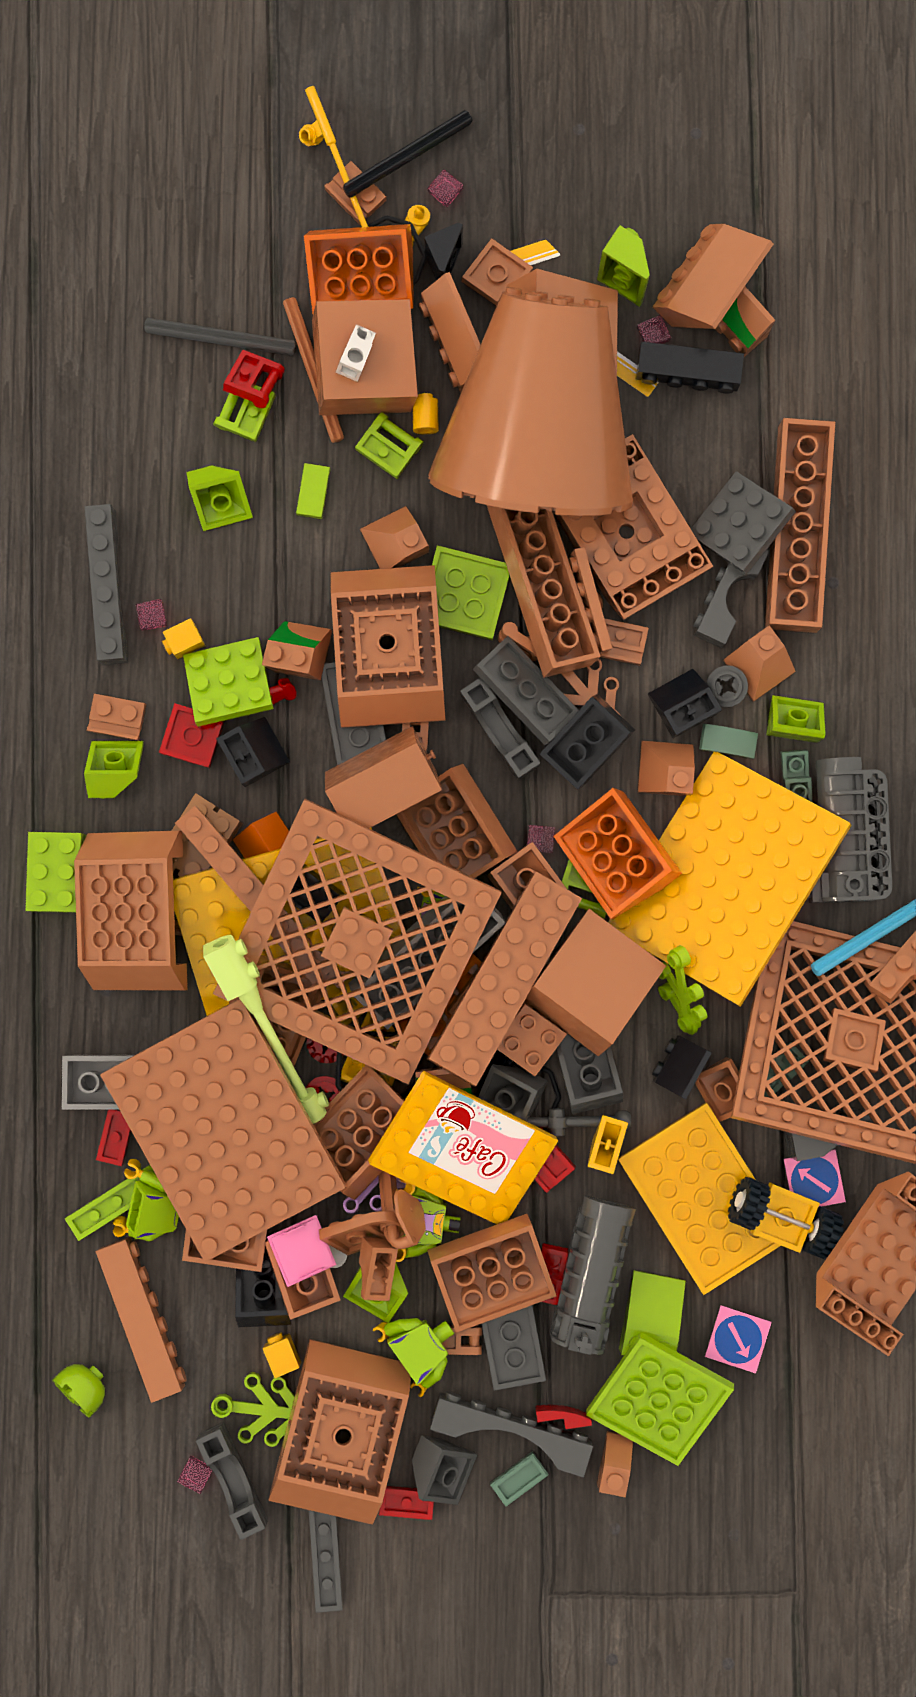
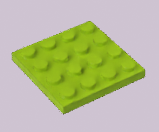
M640 1332L586 1409V1416L679 1466L734 1391V1383Z

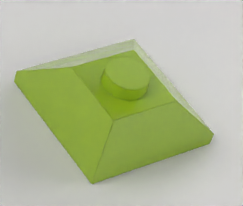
M208 466L186 472L189 489L203 531L253 518L239 471Z
M91 741L84 771L88 798H115L138 777L144 746L143 741Z
M395 1264L390 1300H364L361 1297L362 1272L360 1266L343 1297L389 1323L408 1292L398 1266Z

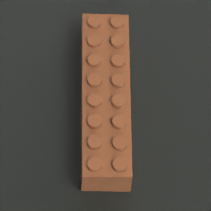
M783 418L778 426L774 496L793 507L796 513L770 544L765 628L770 625L773 630L817 633L822 628L835 422Z
M487 505L543 678L591 666L601 656L553 513L547 509H539L538 513Z
M538 872L532 874L427 1060L470 1085L477 1086L581 902V897Z

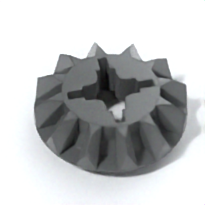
M726 665L716 668L709 675L706 683L722 707H732L739 704L745 698L748 691L747 677L740 669L734 666ZM735 677L732 687L737 693L727 691L720 696L723 686L718 680L728 682Z

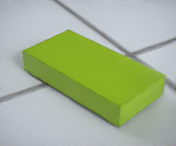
M304 463L296 511L298 516L322 519L330 467Z

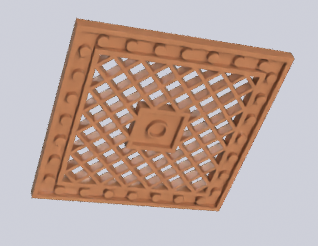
M304 799L239 939L243 940L247 948L248 954L244 955L247 963L254 961L257 964L265 948L269 961L257 964L256 966L258 970L272 966L276 977L266 982L262 981L261 976L256 978L257 988L263 1005L262 1009L268 1020L409 1084L502 892L312 801ZM317 836L325 839L324 841L314 844ZM329 844L333 858L320 862L315 849ZM334 844L350 852L338 856ZM311 851L315 864L302 868ZM354 856L358 869L344 873L340 860ZM359 856L364 857L374 863L362 867ZM335 862L340 875L326 880L322 867ZM383 867L399 875L387 879ZM379 868L383 880L369 885L365 872ZM317 869L322 882L308 886L304 873ZM360 874L365 887L351 891L346 878ZM299 876L304 888L291 892ZM403 879L407 892L393 896L389 884ZM408 879L423 885V887L411 890ZM342 880L346 893L333 898L329 884ZM385 885L389 898L375 903L371 890ZM324 887L328 900L315 904L310 891ZM432 890L448 898L436 902ZM428 891L432 903L418 908L414 895ZM367 892L371 905L357 909L353 896ZM306 893L310 906L297 910L292 897ZM410 897L414 910L400 914L396 901ZM349 898L352 909L344 906L339 915L335 903ZM288 900L292 912L280 916ZM452 902L456 915L442 919L438 907ZM457 902L464 905L461 913L457 905ZM391 903L396 916L382 921L378 908ZM331 905L335 917L321 922L317 909ZM434 909L438 921L424 926L420 913ZM373 910L377 921L362 915V913ZM312 911L317 924L303 928L299 915ZM416 915L420 928L406 932L402 919ZM294 917L299 930L285 934L281 922ZM398 921L402 934L390 938L393 929L386 925ZM457 921L450 936H448L445 924ZM336 923L328 939L324 927ZM276 924L280 937L268 941ZM441 927L445 939L431 943L427 931ZM319 929L323 942L310 946L306 933ZM422 933L426 945L413 950L408 937ZM301 935L305 948L292 952L288 939ZM404 939L408 952L395 956L391 943ZM283 941L287 954L274 958L270 946ZM445 945L437 961L433 949ZM386 946L390 958L378 962ZM324 947L321 957L328 960L316 963L312 951ZM429 950L433 963L419 967L415 955ZM307 953L312 965L299 970L294 957ZM411 957L415 969L401 974L397 961ZM289 959L294 972L281 976L276 964ZM393 963L397 976L383 980L379 968ZM332 964L336 977L323 981L319 969ZM337 964L352 971L341 975ZM433 969L425 985L421 973ZM375 970L379 982L365 986L362 976L370 979ZM314 971L318 983L305 987L301 975ZM417 975L421 987L407 991L403 979ZM357 976L361 988L347 992L343 980ZM296 977L300 990L287 994L283 981ZM399 981L403 993L389 997L385 985ZM339 982L343 994L330 999L325 986ZM217 983L213 994L227 1000ZM278 983L282 994L268 988V986ZM381 987L385 1000L372 1004L368 991ZM321 989L325 1001L312 1005L307 993ZM363 993L367 1006L354 1010L350 998ZM422 993L414 1008L410 997ZM303 995L306 1005L291 998ZM236 997V998L230 1000L229 1002L232 1003V1002L238 1000L239 997ZM406 999L410 1011L396 1015L392 1003ZM345 1000L349 1012L336 1016L332 1004ZM388 1005L392 1017L378 1021L374 1009ZM327 1006L330 1016L317 1011V1009ZM369 1011L374 1023L360 1028L356 1015ZM410 1017L402 1032L399 1020ZM352 1018L355 1028L341 1021ZM394 1022L398 1034L385 1039L381 1027ZM376 1029L379 1039L365 1032ZM398 1041L396 1047L390 1044Z
M793 921L756 981L731 1118L916 1164V1134L913 1133L916 1131V1126L909 1130L901 1116L910 1111L916 1120V1103L913 1104L905 1092L912 1086L916 1089V1076L909 1067V1065L916 1062V1045L913 1042L916 1039V1034L910 1037L902 1026L911 1020L916 1027V1011L914 1012L906 1001L914 995L916 997V984L913 980L910 981L907 986L911 992L905 996L900 993L895 998L897 1001L889 1006L884 999L869 990L870 978L879 974L901 947L875 941L843 961L848 963L846 966L840 968L837 965L832 968L834 970L833 974L825 977L824 974L817 976L819 982L810 986L803 975L812 970L811 964L815 961L811 955L823 957L855 936ZM791 950L797 951V952L793 953L792 955H790V951H791ZM800 955L803 956L809 965L801 971L793 961V959ZM789 967L794 975L786 979L787 968ZM852 967L860 977L854 983H851L844 973ZM862 967L872 969L874 971L870 972L869 974H866ZM837 976L845 986L838 993H836L829 982ZM796 979L805 990L798 995H795L788 985ZM861 983H864L871 993L864 999L861 998L855 989ZM822 985L830 995L823 1002L814 992V990ZM784 990L790 1000L781 1005ZM847 992L850 993L856 1004L848 1009L840 996ZM807 994L815 1007L808 1011L805 1010L799 999ZM873 998L882 1009L874 1015L865 1004ZM834 1001L839 1009L834 1008L830 1015L825 1006ZM791 1004L794 1005L800 1016L792 1021L784 1011V1008ZM899 1004L907 1014V1017L901 1021L897 1019L891 1010ZM859 1007L864 1015L853 1013L852 1011ZM819 1010L826 1021L818 1027L809 1016ZM883 1014L887 1016L893 1025L886 1030V1021L877 1019ZM780 1016L785 1025L776 1030L778 1017ZM801 1020H804L811 1030L804 1036H801L795 1027V1024ZM829 1026L826 1040L820 1031ZM786 1029H789L796 1040L786 1046L779 1035ZM895 1029L903 1039V1042L897 1046L893 1044L887 1035ZM813 1035L822 1046L814 1052L805 1042L806 1039ZM775 1040L781 1050L772 1055ZM883 1042L889 1051L880 1056ZM799 1044L806 1057L797 1062L790 1049ZM905 1045L908 1046L915 1056L908 1062L904 1060L898 1051ZM823 1051V1061L832 1063L825 1068L822 1067L816 1058ZM782 1054L785 1055L791 1064L784 1071L780 1069L774 1060ZM891 1054L900 1066L892 1072L883 1061L884 1058ZM810 1060L817 1073L808 1078L801 1065ZM770 1066L775 1072L776 1076L767 1080ZM844 1066L858 1070L849 1074ZM834 1067L837 1068L844 1078L836 1084L833 1083L827 1074V1071ZM879 1067L885 1076L876 1081L871 1073L875 1074ZM793 1070L796 1071L802 1080L795 1087H792L785 1076ZM902 1070L911 1082L903 1088L894 1077L895 1074ZM860 1073L863 1074L869 1083V1086L863 1090H860L852 1079ZM821 1076L828 1089L820 1094L811 1082ZM779 1079L787 1091L777 1097L770 1084ZM887 1079L896 1091L889 1097L884 1094L879 1084ZM845 1083L848 1084L855 1094L847 1100L844 1099L837 1089ZM803 1086H806L813 1097L806 1103H803L796 1093ZM871 1089L874 1090L881 1101L873 1107L863 1095ZM830 1092L839 1103L838 1106L831 1110L822 1099V1097ZM790 1095L795 1104L781 1100ZM898 1095L907 1107L900 1113L895 1110L890 1100ZM855 1099H858L865 1109V1112L858 1116L854 1114L848 1105ZM817 1102L821 1110L809 1108L808 1106ZM884 1105L892 1117L884 1123L874 1111ZM842 1108L848 1117L833 1113ZM869 1115L874 1124L861 1121L860 1119ZM895 1121L900 1130L886 1126Z

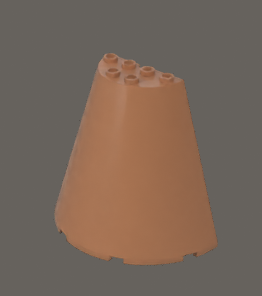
M506 287V291H503L429 470L428 479H430V483L434 487L459 498H463V495L470 496V498L476 497V503L538 513L539 509H547L550 512L555 511V515H607L612 513V509L623 512L632 507L633 498L608 306H601L600 301L595 299H584V303L574 302V297L568 295H558V297L549 299L546 292L532 291V293L522 294V289Z

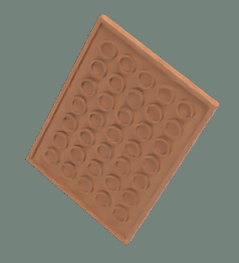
M240 999L100 1074L204 1262L345 1189L347 1186L256 1020Z

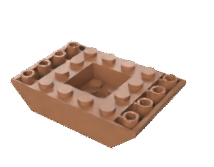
M633 434L625 438L633 498L632 507L623 512L612 509V513L607 515H555L575 549L585 547L593 579L607 602L623 620L713 568L712 563ZM623 526H629L633 530V536L629 539L622 538L619 534V529Z
M435 565L331 572V604L341 728L445 721ZM382 637H393L395 640L394 646L391 649H383L380 646Z
M309 1339L269 1501L373 1525L383 1502L409 1398L411 1376L400 1360ZM340 1429L350 1431L351 1436L346 1443H339L335 1439L336 1433Z

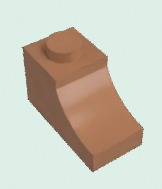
M363 1237L359 1264L362 1272L361 1297L364 1300H390L398 1249L394 1248L386 1238Z

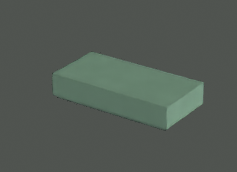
M532 1451L491 1481L490 1486L503 1504L508 1506L549 1474Z

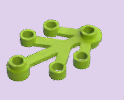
M679 945L670 950L667 955L669 965L675 969L676 979L669 965L662 962L666 967L659 978L662 980L666 978L668 983L659 986L658 992L665 1001L670 999L676 1009L679 1018L677 1022L680 1029L685 1033L693 1035L701 1027V1021L707 1019V1012L702 1005H697L690 1009V1004L703 998L704 992L697 983L689 987L686 986L684 967L691 963V957L686 948Z
M250 1372L247 1374L244 1384L246 1388L254 1392L262 1404L234 1401L229 1395L220 1394L214 1398L211 1410L219 1418L227 1417L231 1412L260 1415L250 1425L240 1428L238 1439L244 1444L250 1443L254 1435L275 1418L287 1419L277 1429L272 1428L265 1433V1444L274 1447L286 1433L295 1396L287 1387V1380L284 1376L273 1378L271 1389L275 1393H279L288 1405V1407L278 1406L261 1384L260 1375L256 1372ZM255 1377L257 1379V1384L250 1385L248 1383V1378ZM276 1380H281L284 1383V1386L282 1388H276L274 1382ZM225 1400L228 1407L225 1409L220 1408L218 1405L219 1401ZM248 1430L251 1437L245 1439L242 1437L241 1432ZM270 1433H273L277 1436V1440L275 1442H271L268 1440V1435Z

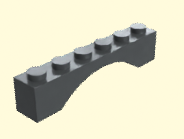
M111 504L84 506L97 661L102 665L128 663L127 640L118 582L116 511Z
M454 1392L439 1393L430 1423V1430L455 1438L479 1430L512 1432L527 1438L539 1446L551 1458L558 1470L584 1478L593 1448L592 1440L588 1439L589 1436L579 1431H573V1434L563 1431L561 1426L553 1423H548L545 1426L537 1423V1419L527 1415H522V1418L512 1415L510 1410L497 1407L496 1410L487 1408V1404L482 1401L472 1399L471 1402L462 1400L461 1396Z

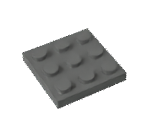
M736 471L691 530L699 543L747 575L796 511L793 507Z

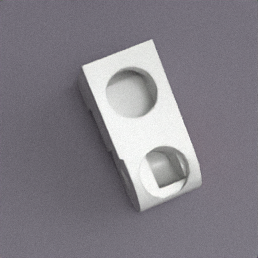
M356 324L336 373L358 382L371 350L375 332Z

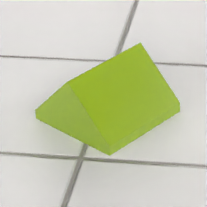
M772 695L766 735L815 743L820 742L825 738L824 703Z

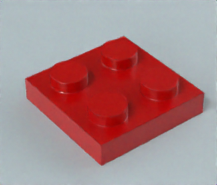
M174 703L159 753L210 769L218 744L216 738L220 737L225 720L197 727L193 709Z

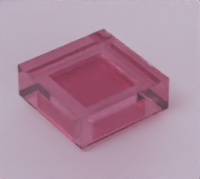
M444 169L428 187V192L446 207L463 190V184Z
M661 315L637 325V330L643 342L663 344L671 340L670 333Z
M161 599L136 604L140 629L142 631L167 626L163 601Z
M529 825L527 845L533 842L541 853L552 854L555 827Z
M190 1456L177 1482L201 1494L213 1470L206 1463Z

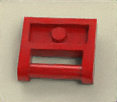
M242 350L223 384V391L252 401L258 408H265L269 402L268 396L277 380L282 378L285 369L277 362ZM264 371L269 375L259 391L254 389V386Z

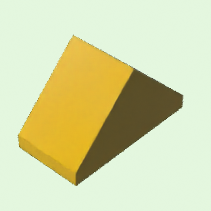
M602 1115L592 1140L588 1167L614 1174L627 1129V1122Z

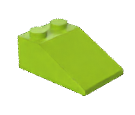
M633 1270L619 1345L621 1355L626 1354L640 1332L677 1352L685 1280Z

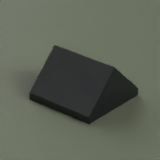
M461 223L453 224L424 237L427 261L436 280L445 273H452L463 245V224Z

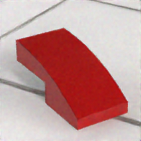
M543 1243L541 1252L556 1297L542 1302L557 1305L568 1257V1248Z
M562 1405L535 1406L537 1422L564 1419L565 1429L592 1426L591 1418L586 1416V1412Z

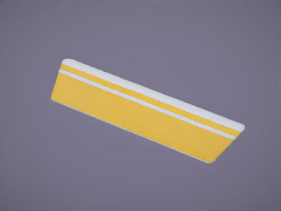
M547 240L511 251L529 265L560 256V253Z
M617 352V376L648 397L659 382L648 385L642 383L641 380H636L637 365Z

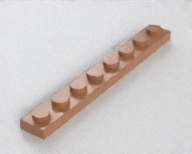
M194 806L177 820L175 824L251 912L264 884L200 809ZM283 908V910H282L280 916H283V915H285V914H288L287 911H286L284 908ZM293 918L281 922L285 934L299 930ZM276 924L271 933L273 939L280 937ZM301 935L288 939L292 952L305 948ZM307 936V939H308L309 944H310V946H311V945H312L311 939ZM282 941V942H279V943H278L279 946H280V947L285 951V953L287 954L286 949H285L284 944H283V941ZM312 951L316 963L328 960L321 957V951ZM307 953L294 957L299 969L312 965ZM332 964L319 969L322 978L333 970ZM314 971L304 974L313 985L318 982Z

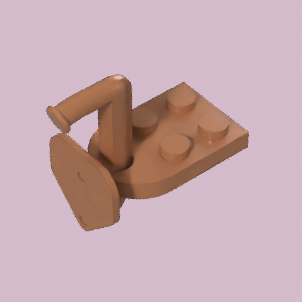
M382 1171L378 1176L382 1211L357 1214L352 1219L343 1222H333L328 1227L319 1229L320 1240L346 1255L361 1251L363 1237L386 1238L394 1248L406 1249L417 1245L426 1231L424 1211L417 1198L402 1189L396 1191L397 1183L395 1176Z

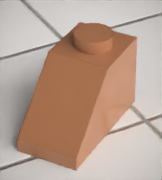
M607 1431L597 1486L601 1493L626 1497L631 1471L633 1441L616 1432Z

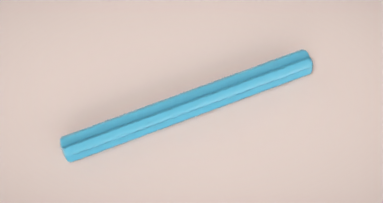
M916 899L813 962L811 969L814 974L821 976L916 916Z

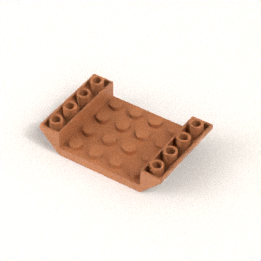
M182 831L87 834L74 860L78 967L93 990H188L187 963H176L172 858L183 857Z
M910 1172L877 1184L818 1270L816 1276V1307L887 1356L891 1354L904 1335L894 1328L892 1324L916 1290V1177Z

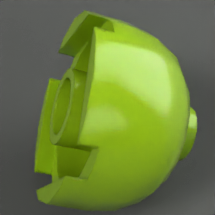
M82 1364L67 1366L52 1380L56 1387L73 1404L81 1407L80 1411L88 1418L103 1403L105 1387L100 1380L104 1376L93 1365L90 1368Z

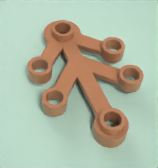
M600 659L596 661L599 664L597 670H592L590 666L586 667L589 672L588 688L573 671L561 673L579 694H564L573 705L584 706L592 696L598 694L599 672L602 669V661ZM608 677L603 683V688L606 691L605 702L615 710L616 691L619 688V681L615 677ZM613 681L616 684V688L610 690L607 688L606 683Z

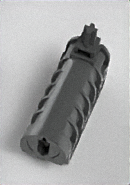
M861 757L817 760L818 806L850 822L852 826L807 899H809V903L869 902L885 899L892 892L886 775L880 770H862ZM876 779L881 780V784L878 785ZM880 804L882 805V812H881V814H880ZM868 805H870L873 808V815L870 814L868 810ZM882 856L885 860L884 866L882 865ZM871 857L876 861L875 868L871 865Z
M588 1195L584 1196L582 1206H579L563 1273L558 1304L555 1305L551 1322L550 1336L554 1343L568 1347V1350L591 1355V1353L597 1355L604 1354L610 1326L609 1317L611 1309L615 1304L616 1287L619 1286L618 1278L621 1267L624 1265L623 1257L625 1248L629 1243L627 1239L630 1227L633 1226L636 1213L635 1207Z

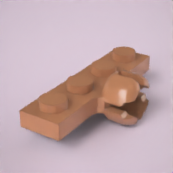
M585 547L574 549L568 561L572 572L576 573L578 581L576 584L599 653H605L612 649L602 612L603 599L596 590Z
M916 931L869 984L870 991L890 1004L910 981L916 980Z

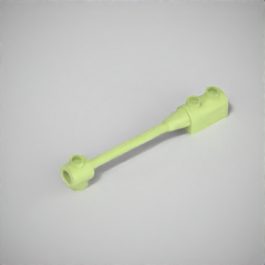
M225 935L203 945V957L227 1001L239 997L249 1012L254 1015L313 1124L317 1123L327 1113L325 1108L329 1106L328 1099L323 1091L317 1094L314 1088L304 1087L262 1009L263 1005L256 980L260 973L254 961L247 963L244 955L248 954L243 940L235 941L232 935Z

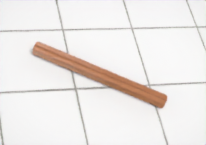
M295 297L284 300L283 305L318 402L314 349ZM322 415L331 442L337 443L342 441L344 435L337 415Z

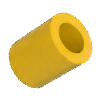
M430 393L418 394V398L413 406V432L417 434L437 433L439 431L438 399L434 398Z

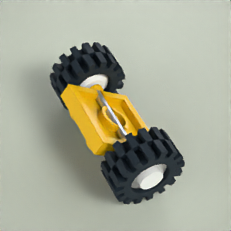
M745 1177L736 1186L737 1190L732 1194L734 1196L733 1199H730L729 1204L731 1206L728 1208V1219H730V1222L749 1229L750 1233L799 1253L802 1249L804 1252L827 1259L840 1240V1233H843V1228L841 1227L844 1224L842 1215L819 1206L820 1203L770 1182L767 1186V1184L755 1179Z

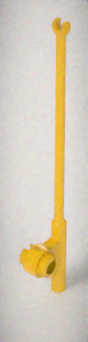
M308 87L305 89L317 121L313 124L304 125L300 129V141L306 146H316L325 139L345 184L349 181V177L336 147V139L315 87ZM355 195L350 199L362 227H368Z

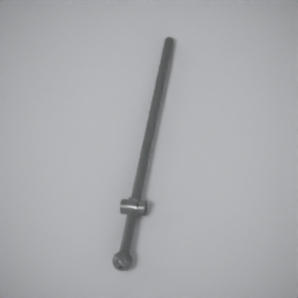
M550 1108L549 1116L530 1117L527 1122L538 1128H549L550 1133L555 1136H565V1128L598 1126L602 1116L568 1117L565 1116V1108ZM620 1110L615 1115L608 1116L627 1122L626 1130L631 1128L630 1112Z

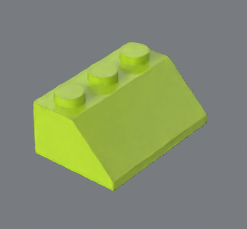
M620 225L602 251L597 280L611 289L618 290L620 295L640 307L650 276L642 239L639 238L636 231L631 228L625 229Z

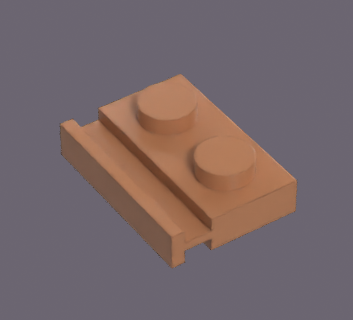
M352 161L345 166L349 180L362 173ZM339 171L333 177V180L324 186L325 190L361 225L351 199L343 190L344 181ZM374 184L356 194L365 219L370 217L387 201L386 196Z
M605 619L612 649L601 653V658L640 666L649 628Z
M94 694L87 731L139 741L146 704Z

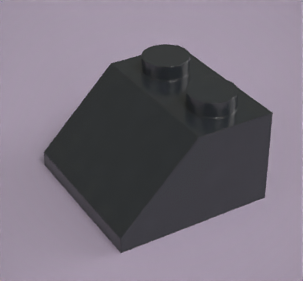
M677 1036L676 1039L671 1038L664 1050L668 1054L663 1063L658 1061L652 1075L655 1076L653 1082L686 1100L711 1052L681 1036Z

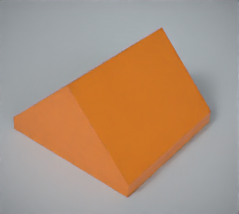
M274 812L251 823L233 841L243 857L249 858L282 848L289 830L278 813Z

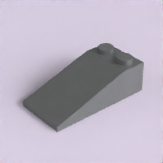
M567 1034L556 1048L572 1114L623 1102V1091L611 1047L597 1056Z

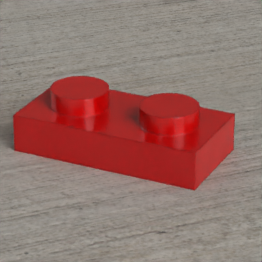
M108 1109L96 1160L123 1166L131 1130L118 1109Z
M386 1486L379 1515L432 1520L434 1502L419 1499L417 1488Z

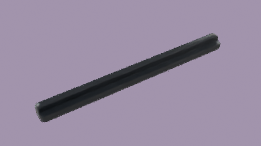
M467 110L460 112L349 180L343 186L345 194L352 198L469 126L473 121L471 115Z

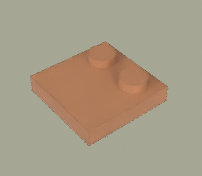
M491 238L462 276V282L497 306L502 292L506 291L507 284L528 274L533 270V267Z

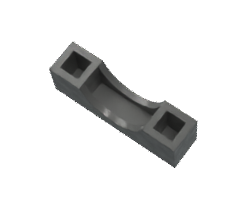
M768 550L763 553L747 575L729 562L726 568L721 566L715 578V581L719 582L715 591L710 589L704 601V604L708 605L704 614L699 612L693 627L697 628L694 636L723 648L736 623V620L727 608V591L731 585L738 581L754 580L762 568L769 553Z
M481 678L460 691V696L517 781L540 766L539 760L527 742L513 727L496 696Z
M222 1422L201 1432L196 1439V1443L206 1465L213 1470L220 1482L228 1504L229 1516L240 1540L265 1529L268 1518L225 1423Z

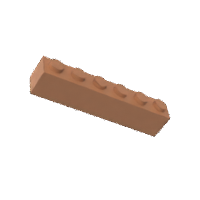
M127 1237L99 1248L96 1251L98 1260L151 1403L181 1392L185 1387L184 1382L187 1381L182 1366L178 1367L175 1359L177 1357V1350L173 1341L169 1342L167 1338L168 1326L163 1316L160 1317L156 1307L159 1306V1302L155 1292H150L147 1284L150 1281L146 1267H141L138 1259L140 1250L136 1241L132 1242L131 1238Z

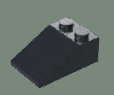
M266 1246L262 1272L236 1268L235 1318L238 1327L291 1325V1320L289 1319Z

